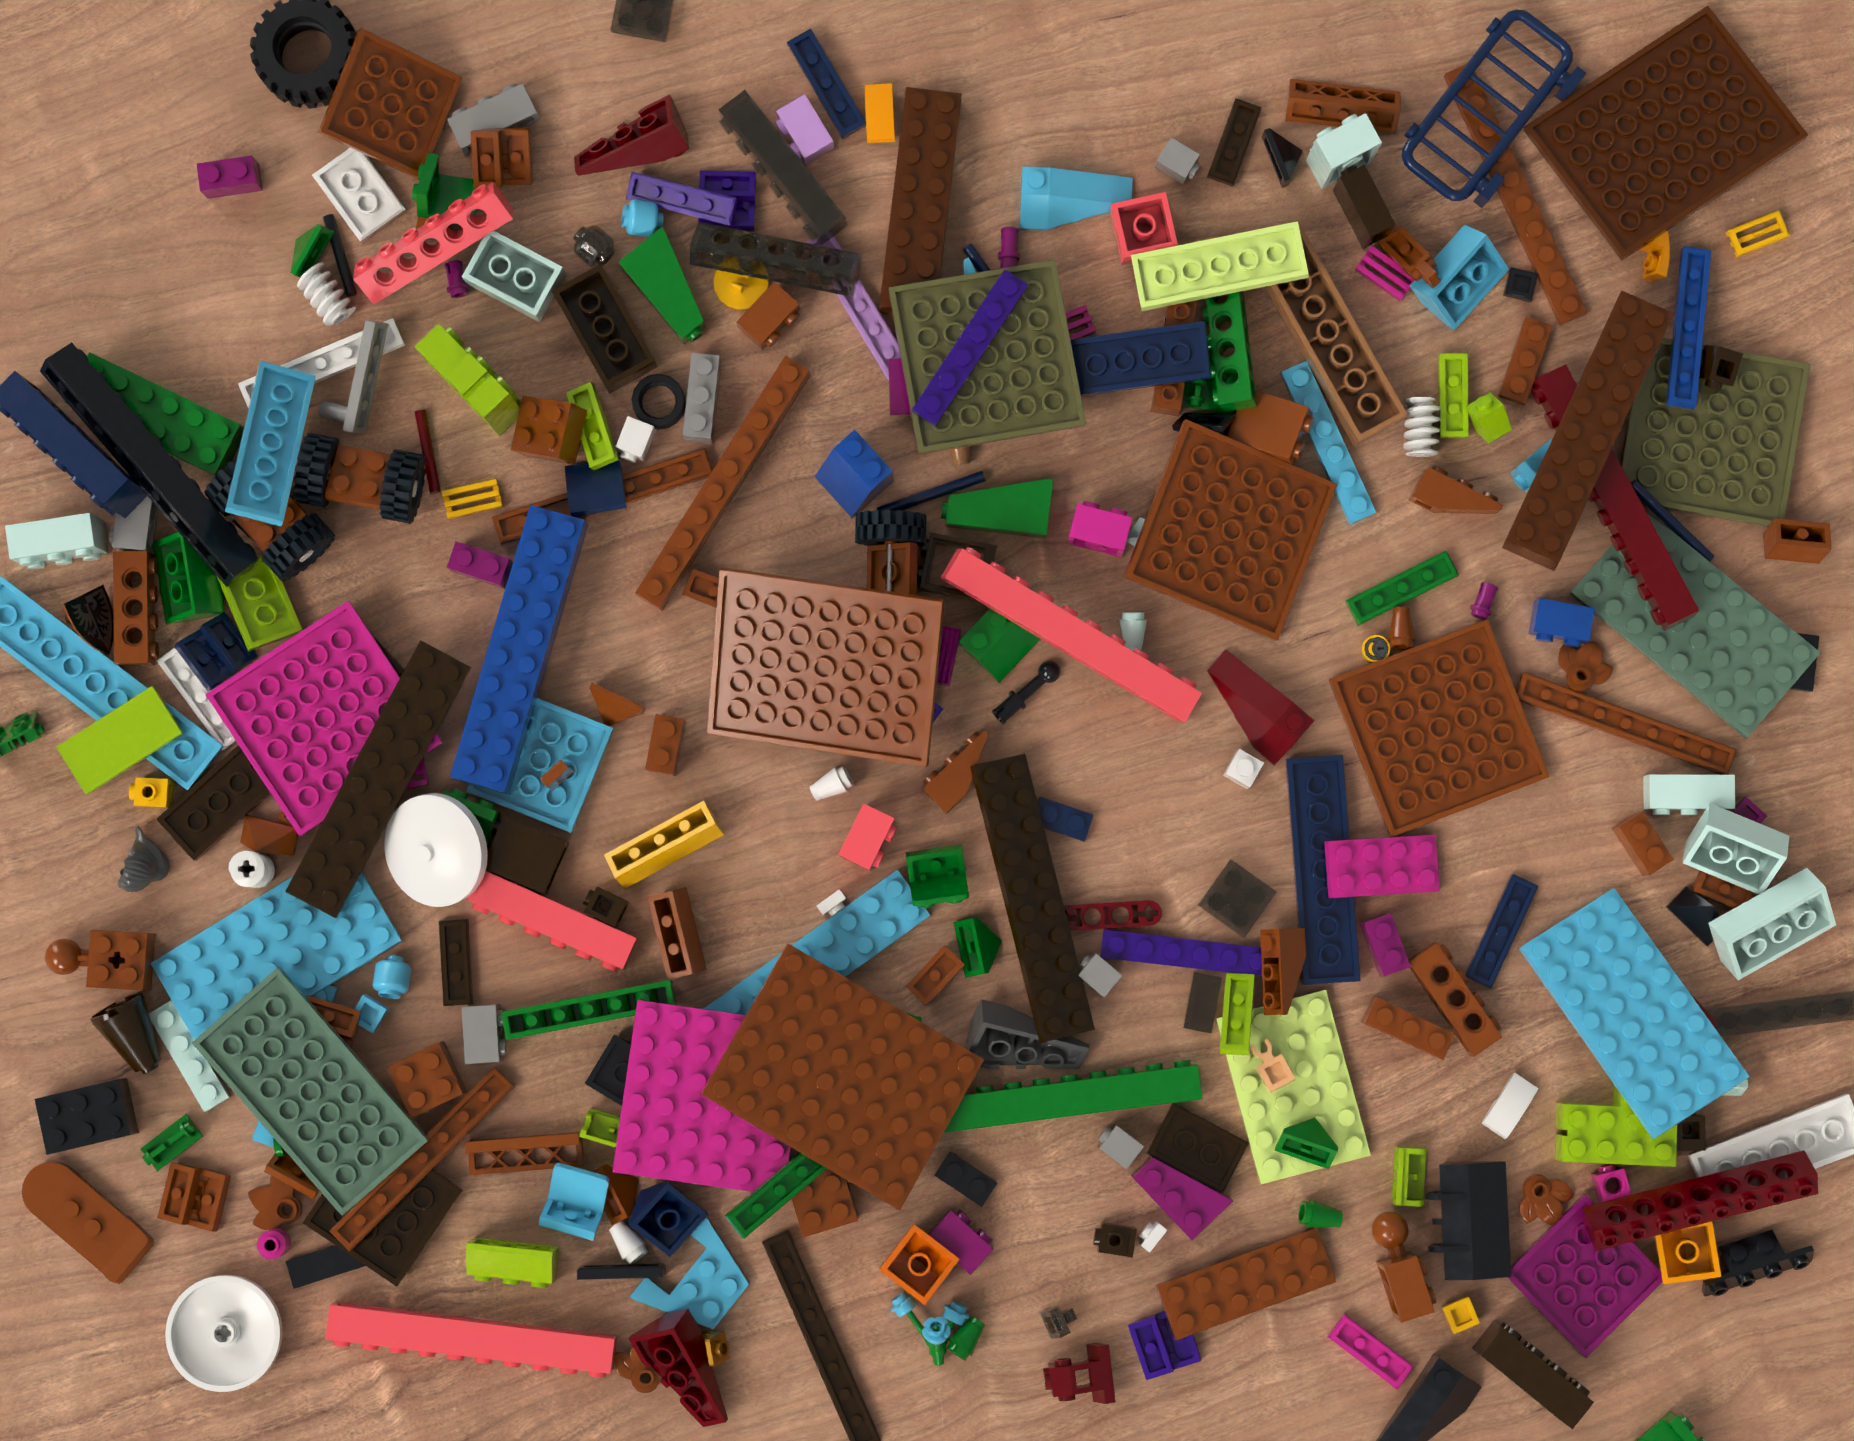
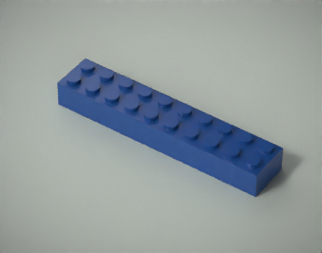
M530 505L452 767L451 778L501 793H510L588 528L585 520Z

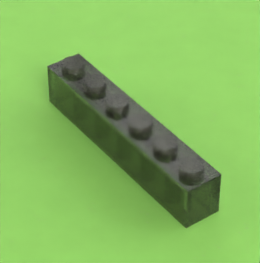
M746 90L718 109L721 120H719L721 127L728 135L730 133L735 135L738 139L735 143L744 156L750 154L755 162L752 165L761 177L766 175L772 182L769 184L770 189L777 198L783 196L788 203L785 207L795 220L797 218L802 220L805 224L802 229L811 241L816 239L820 245H823L848 226L846 217Z

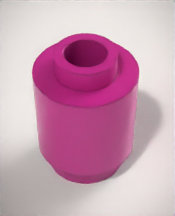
M280 1228L264 1232L257 1241L258 1252L266 1259H276L285 1255L291 1246L289 1234ZM270 1240L275 1242V1249L271 1247Z

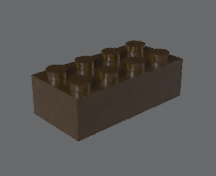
M601 264L552 290L553 295L609 394L658 367Z
M1492 1322L1472 1349L1573 1430L1594 1403L1587 1397L1590 1391L1572 1377L1566 1380L1565 1376L1568 1373L1550 1359L1544 1362L1542 1358L1545 1354L1527 1341L1522 1344L1519 1341L1522 1336L1504 1322L1500 1326Z

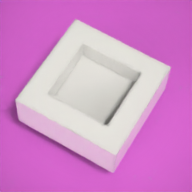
M839 889L818 904L817 908L823 915L829 913L833 916L845 907L842 902L847 898Z
M1158 1221L1153 1225L1148 1223L1139 1234V1237L1142 1238L1139 1244L1150 1253L1167 1229Z

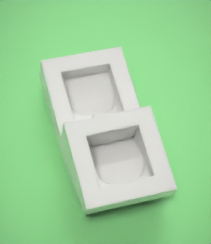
M1513 1073L1499 1097L1492 1103L1481 1124L1503 1139H1506L1526 1111L1539 1088L1518 1074Z

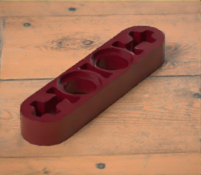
M1150 900L1064 906L1067 915H1076L1075 909H1081L1079 918L1082 926L1076 927L1077 920L1069 921L1070 931L1151 926L1158 923L1162 917V910L1159 904ZM1137 905L1136 911L1146 910V905H1151V909L1156 910L1157 915L1152 916V921H1147L1145 916L1137 917L1138 923H1133L1134 913L1131 906ZM1124 907L1127 909L1129 918L1126 922L1118 923L1113 919L1115 908ZM1093 908L1099 911L1101 918L1096 925H1090L1085 921L1084 915L1088 909Z

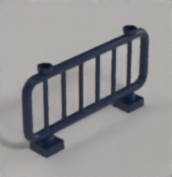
M1516 9L1509 11L1501 20L1495 17L1485 30L1489 33V36L1421 124L1417 125L1414 122L1404 135L1408 139L1402 149L1404 165L1426 184L1451 201L1465 200L1476 191L1479 194L1473 202L1483 208L1505 180L1498 173H1495L1490 180L1486 178V175L1548 94L1557 85L1560 89L1554 97L1561 102L1564 101L1586 74L1578 66L1571 74L1567 72L1573 61L1571 46L1566 40L1525 10ZM1514 21L1525 23L1561 52L1562 59L1555 68L1551 67L1506 32ZM1502 36L1551 73L1539 89H1536L1489 53ZM1486 57L1534 94L1522 111L1473 74ZM1469 78L1518 115L1506 132L1457 95ZM1453 99L1502 136L1490 153L1441 117ZM1436 121H1439L1485 157V160L1474 174L1470 173L1425 138V135ZM1420 142L1469 178L1461 190L1452 189L1414 159L1413 151Z

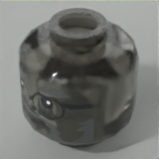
M592 225L587 229L583 226L573 237L576 241L573 247L574 253L590 267H595L599 264L604 266L615 253L613 248L614 240L597 225Z

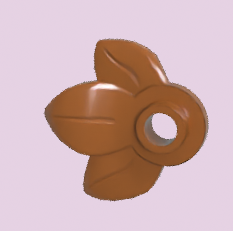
M1596 641L1585 643L1579 650L1566 645H1562L1560 648L1559 665L1566 672L1567 685L1575 691L1583 692L1588 690L1593 684H1603L1612 674L1613 667L1601 662L1603 657L1602 649ZM1577 673L1582 674L1585 680H1579Z
M1539 1174L1529 1176L1523 1184L1524 1198L1519 1204V1213L1525 1223H1530L1539 1217L1545 1223L1553 1225L1563 1216L1561 1203L1573 1198L1572 1190L1565 1182L1559 1179L1548 1180L1545 1176ZM1541 1185L1540 1192L1535 1194V1188Z
M272 1176L270 1178V1187H259L248 1192L251 1203L259 1211L253 1221V1225L260 1229L271 1230L281 1223H294L302 1214V1205L294 1197V1188ZM286 1204L291 1205L293 1208L290 1215L284 1212Z
M633 1346L630 1353H615L614 1363L617 1372L621 1377L631 1380L633 1387L637 1391L649 1393L657 1388L660 1375L653 1367L648 1369L641 1362ZM649 1373L651 1381L648 1384L641 1383V1374Z

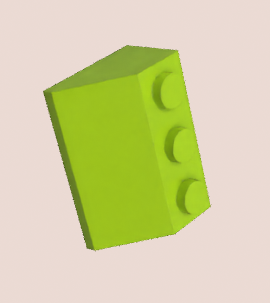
M475 1237L466 1243L467 1275H474V1280L490 1282L491 1277L502 1278V1283L519 1285L521 1280L530 1281V1286L548 1288V1284H553L556 1281L559 1247Z

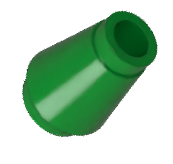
M1314 1200L1303 1201L1300 1205L1298 1221L1300 1224L1305 1225L1306 1228H1339L1342 1224L1343 1212Z
M971 1316L948 1340L950 1343L947 1349L966 1361L968 1356L972 1357L985 1325Z

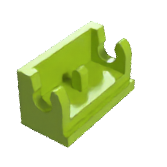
M590 1108L586 1114V1121L579 1137L616 1148L621 1116Z
M1394 1147L1392 1204L1397 1206H1424L1427 1148Z

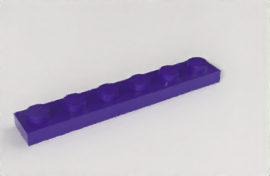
M1004 269L912 408V412L936 427L1027 289V283Z
M1103 929L1101 958L1262 976L1260 947Z

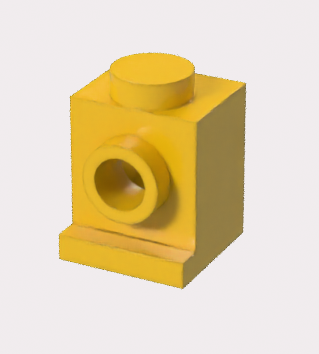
M136 777L135 783H131L129 787V799L134 800V806L169 808L174 800L175 781L171 779ZM151 787L153 794L147 798L146 788Z

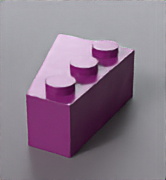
M1150 1156L1131 1174L1132 1178L1192 1241L1233 1202L1231 1198L1153 1156Z

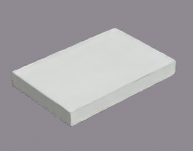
M352 148L347 149L312 174L361 243L407 212L369 158Z

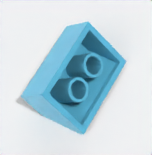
M1464 225L1433 259L1437 265L1434 270L1437 272L1441 282L1432 289L1421 278L1418 282L1414 280L1410 288L1428 310L1455 331L1509 271V268L1486 234Z

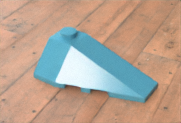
M1022 167L1019 229L1047 231L1057 226L1079 222L1092 216L1107 214L1111 204L1132 199L1133 178L1057 168Z

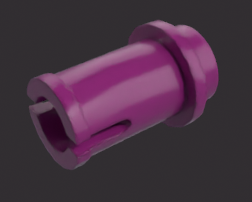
M454 260L445 263L449 284L447 292L450 293L452 298L466 296L469 285L462 278L464 273L462 261Z
M1481 582L1474 605L1470 606V609L1472 610V616L1487 620L1488 616L1492 615L1490 609L1498 587L1490 583Z

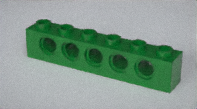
M1244 291L1226 294L1229 297L1223 304H1217L1220 296L1206 298L1207 307L1203 308L1204 320L1206 325L1209 324L1210 334H1207L1209 351L1213 353V361H1210L1211 376L1216 378V387L1212 389L1215 404H1219L1224 412L1257 407ZM1224 322H1232L1229 329L1225 331L1220 330ZM1235 348L1232 356L1223 357L1225 350ZM1233 374L1238 375L1235 383L1226 384L1229 376Z
M673 980L501 1012L506 1040L635 1016L637 1000L677 1005Z

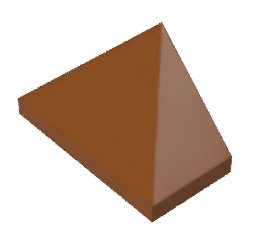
M591 683L589 687L604 725L616 724L641 715L645 711L643 706L601 686Z
M245 815L240 843L254 852L295 855L298 834L293 826Z
M605 1164L591 1172L605 1175L610 1179L604 1211L611 1225L631 1216L639 1179L629 1174L612 1172L613 1167Z

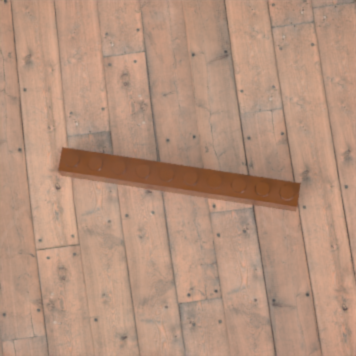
M785 355L635 592L638 597L663 611L810 378V371Z

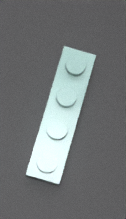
M172 1000L149 1013L152 1024L203 1111L207 1112L229 1099L231 1096L218 1073L192 1044L194 1039Z

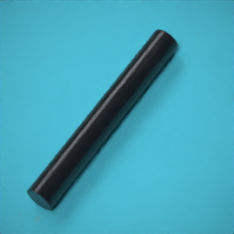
M329 214L324 216L323 220L325 227L335 231L330 239V243L346 296L351 297L357 294L334 215Z

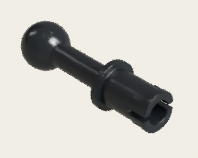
M1053 661L1043 662L1038 668L1037 676L1019 692L1010 691L1009 697L992 710L997 720L1000 718L999 721L1005 724L1019 709L1024 710L1026 708L1024 703L1026 699L1044 683H1053L1059 678L1060 668L1058 664Z

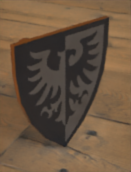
M101 585L62 605L66 612V622L72 624L78 635L95 650L109 655L114 641V614L105 587Z

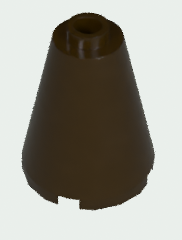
M137 992L125 997V1000L117 1004L114 1002L94 1014L90 1020L135 1072L141 1071L142 1074H146L158 1067L157 1062L161 1059L145 997L142 992Z

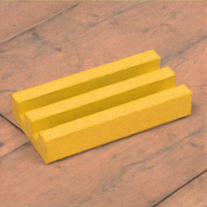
M1779 210L1725 232L1731 240V247L1735 249L1734 254L1736 258L1790 236ZM1773 219L1777 221L1774 225L1739 239L1737 238L1736 234ZM1778 229L1781 231L1780 234L1742 248L1740 245Z
M497 479L441 491L448 519L503 507ZM492 487L494 490L486 493L450 500V497L461 495L469 492H474ZM493 497L496 499V502L457 511L452 509L453 506Z

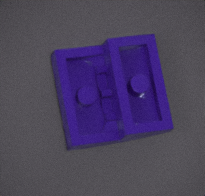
M700 171L699 188L739 199L733 226L698 218L699 230L754 232L756 172Z
M1165 1311L1128 1324L1146 1380L1171 1373L1175 1369L1202 1360L1194 1334L1179 1340L1174 1339Z

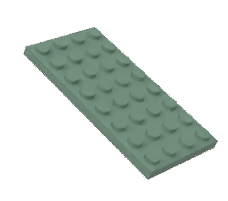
M1645 509L1699 608V612L1695 617L1666 631L1662 629L1661 625L1657 626L1650 613L1652 610L1647 600L1644 601L1638 593L1637 586L1639 584L1634 575L1630 576L1625 569L1623 554L1621 551H1616L1613 545L1610 546L1577 584L1570 595L1582 605L1595 608L1594 614L1742 737L1747 739L1821 652Z
M277 967L192 1042L195 1048L341 1216L348 1212L430 1140L281 967Z

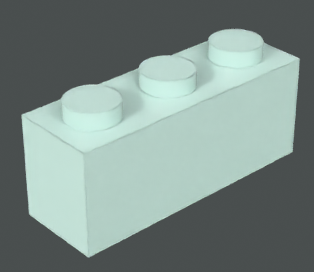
M1650 774L1643 776L1644 810H1652V815H1670V810H1681V815H1698V810H1706L1709 803L1726 810L1735 809V775Z

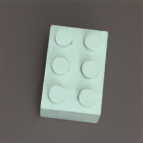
M1366 113L1359 117L1353 114L1341 122L1342 126L1334 130L1332 127L1326 128L1316 135L1317 139L1313 142L1306 162L1321 189L1337 182V179L1341 177L1340 173L1346 168L1353 165L1359 168L1363 165L1371 164L1382 142Z
M493 231L483 237L462 278L469 286L541 322L554 298L552 290L560 287L566 272L562 266Z
M91 513L5 526L9 559L19 563L20 566H27L28 569H41L45 567V563L55 562L56 565L72 564V559L83 558L84 561L101 559L100 555L109 554L105 521Z
M1709 803L1685 842L1682 863L1756 894H1761L1767 889L1787 858L1789 835Z

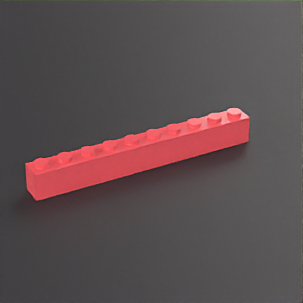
M967 547L966 550H956L940 579L1176 721H1187L1202 694L1195 689L1196 683L1185 677H1182L1181 680L1171 675L1173 670L1160 662L1157 666L1148 661L1150 657L1148 654L1137 648L1134 651L1124 646L1126 642L1114 634H1111L1110 637L1100 632L1102 629L1100 625L1088 619L1085 623L1077 618L1078 612L1066 605H1063L1062 608L1052 603L1054 598L1047 593L1039 591L1037 594L1030 590V583L1018 576H1015L1014 579L1004 574L1006 569L999 564L991 561L989 565L980 559L982 555L970 547Z
M334 1302L329 1307L325 1340H333V1345L350 1347V1343L362 1344L361 1348L366 1350H378L379 1346L390 1347V1352L406 1354L408 1349L416 1350L419 1356L435 1357L436 1353L447 1354L446 1358L450 1360H464V1356L474 1357L475 1362L482 1364H492V1360L504 1361V1366L520 1367L521 1363L532 1364V1369L548 1371L549 1367H558L561 1373L577 1374V1370L589 1371V1376L600 1378L606 1377V1373L611 1374L613 1371L617 1344L616 1335Z

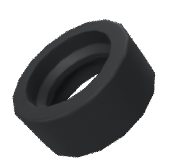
M663 374L649 375L640 380L634 388L631 398L632 407L638 419L654 426L657 430L666 429L678 423L684 415L686 407L685 394L679 383L670 376ZM660 385L672 391L675 396V406L669 415L655 418L645 412L642 400L648 389Z

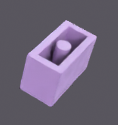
M805 94L776 111L778 120L775 121V124L782 136L788 135L792 144L789 147L797 160L802 158L805 165L834 149V142Z

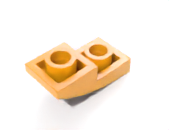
M892 83L865 85L867 143L895 142Z
M1668 231L1639 249L1649 253L1643 263V280L1655 282L1667 277L1670 257Z

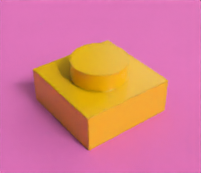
M1464 1296L1441 1306L1453 1334L1480 1324L1469 1296Z

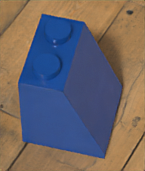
M855 429L833 448L815 475L819 483L851 518L894 482L893 471Z

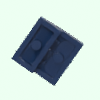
M618 457L619 460L596 470L591 469L588 462L565 466L570 515L572 517L627 508L620 457Z
M225 612L202 624L199 630L178 641L175 645V649L207 692L257 658L253 650L248 652L241 633Z

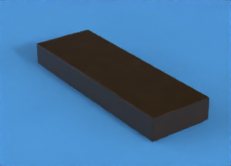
M1235 98L1207 178L1233 187L1262 107Z
M468 919L439 921L443 1006L473 1004Z

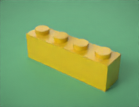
M702 801L604 854L615 879L626 889L724 836L713 812L705 801Z

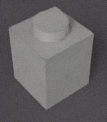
M1171 137L1157 159L1155 168L1179 183L1184 184L1187 178L1192 180L1201 165L1197 162L1200 154Z
M1087 954L1079 963L1081 971L1078 976L1102 997H1105L1122 977L1118 971L1097 954H1094L1092 958Z
M1116 1124L1112 1129L1107 1126L1098 1138L1101 1142L1098 1146L1099 1149L1126 1169H1128L1144 1147Z

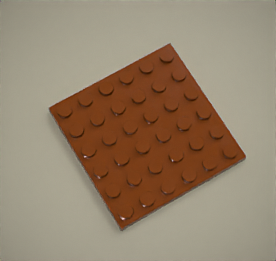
M1183 420L1123 578L1277 641L1337 484L1192 421Z
M1488 619L1329 679L1390 837L1549 778Z

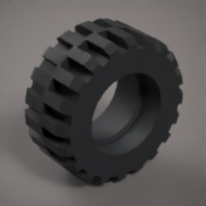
M279 0L274 3L276 8L273 11L269 12L266 9L261 15L264 19L262 24L256 22L253 28L256 37H251L250 47L253 49L250 56L252 63L256 67L255 71L271 93H274L284 103L289 101L292 106L299 108L302 107V104H305L308 109L317 108V103L319 102L327 106L330 103L357 32L342 10L336 5L332 6L328 0H289V2L284 4ZM307 30L325 33L331 41V51L328 59L319 69L311 73L296 74L285 68L282 62L283 50L293 36Z

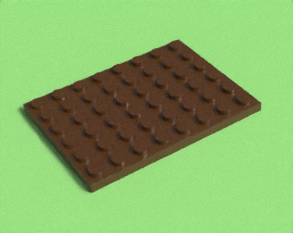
M1706 6L1524 127V132L1621 261L1804 141L1808 136L1807 132L1709 6Z

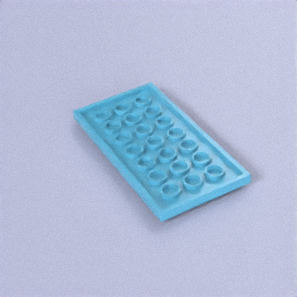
M363 871L337 918L285 892L293 878L292 876L153 961L151 965L193 1039H197L277 967H281L305 996H313L403 942Z
M1615 888L1520 947L1519 950L1653 1140L1750 1077Z

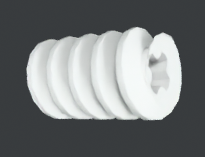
M320 262L309 268L301 276L297 287L304 291L306 299H311L310 305L313 308H317L316 313L319 317H324L323 323L326 326H333L348 319L355 312L356 307L346 308L351 300L349 298L340 300L344 290H333L338 282L336 280L327 282L331 272L321 273L320 271L324 268L325 264Z
M1411 397L1405 400V404L1412 408L1405 410L1408 414L1407 417L1411 419L1406 420L1404 426L1411 430L1404 433V438L1410 440L1403 444V448L1409 451L1404 455L1430 457L1439 454V451L1431 449V445L1439 443L1438 439L1432 438V434L1440 432V429L1432 426V423L1440 421L1439 417L1433 415V412L1441 410L1440 406L1433 404V401L1436 400L1435 398Z
M242 851L234 855L229 862L228 870L231 877L240 886L252 888L265 887L272 881L275 874L273 861L264 853ZM255 867V871L250 872V868Z

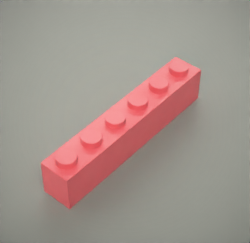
M487 870L478 888L467 899L474 903L472 908L488 915L489 910L499 914L498 920L514 926L515 922L525 926L524 932L538 938L541 933L551 937L549 943L565 949L567 945L576 948V955L590 961L592 957H596L603 961L601 966L617 972L618 968L626 969L639 938Z

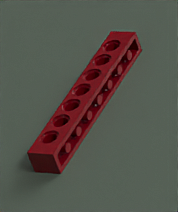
M1803 1150L1583 1207L1584 1226L1595 1250L1599 1251L1818 1194V1173Z

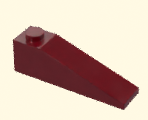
M670 94L638 111L640 117L629 125L625 122L617 126L618 130L609 139L600 138L574 157L576 174L581 176L661 162L672 157H678L688 150V134Z
M1226 649L1207 670L1223 699L1233 712L1238 724H1240L1248 737L1252 747L1273 765L1285 755L1314 722L1295 703Z
M689 1309L666 1313L629 1337L641 1362L648 1369L653 1367L662 1377L660 1382L666 1388L670 1386L681 1397L680 1403L703 1427L726 1423L728 1420L713 1368L709 1366L702 1332Z

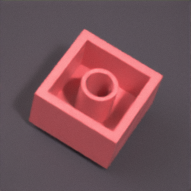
M1166 192L1111 204L1109 213L1121 265L1132 263L1131 255L1178 246Z
M863 804L839 856L871 871L873 866L878 868L885 855V852L881 851L885 841L891 843L896 833L897 826L893 825L895 818Z

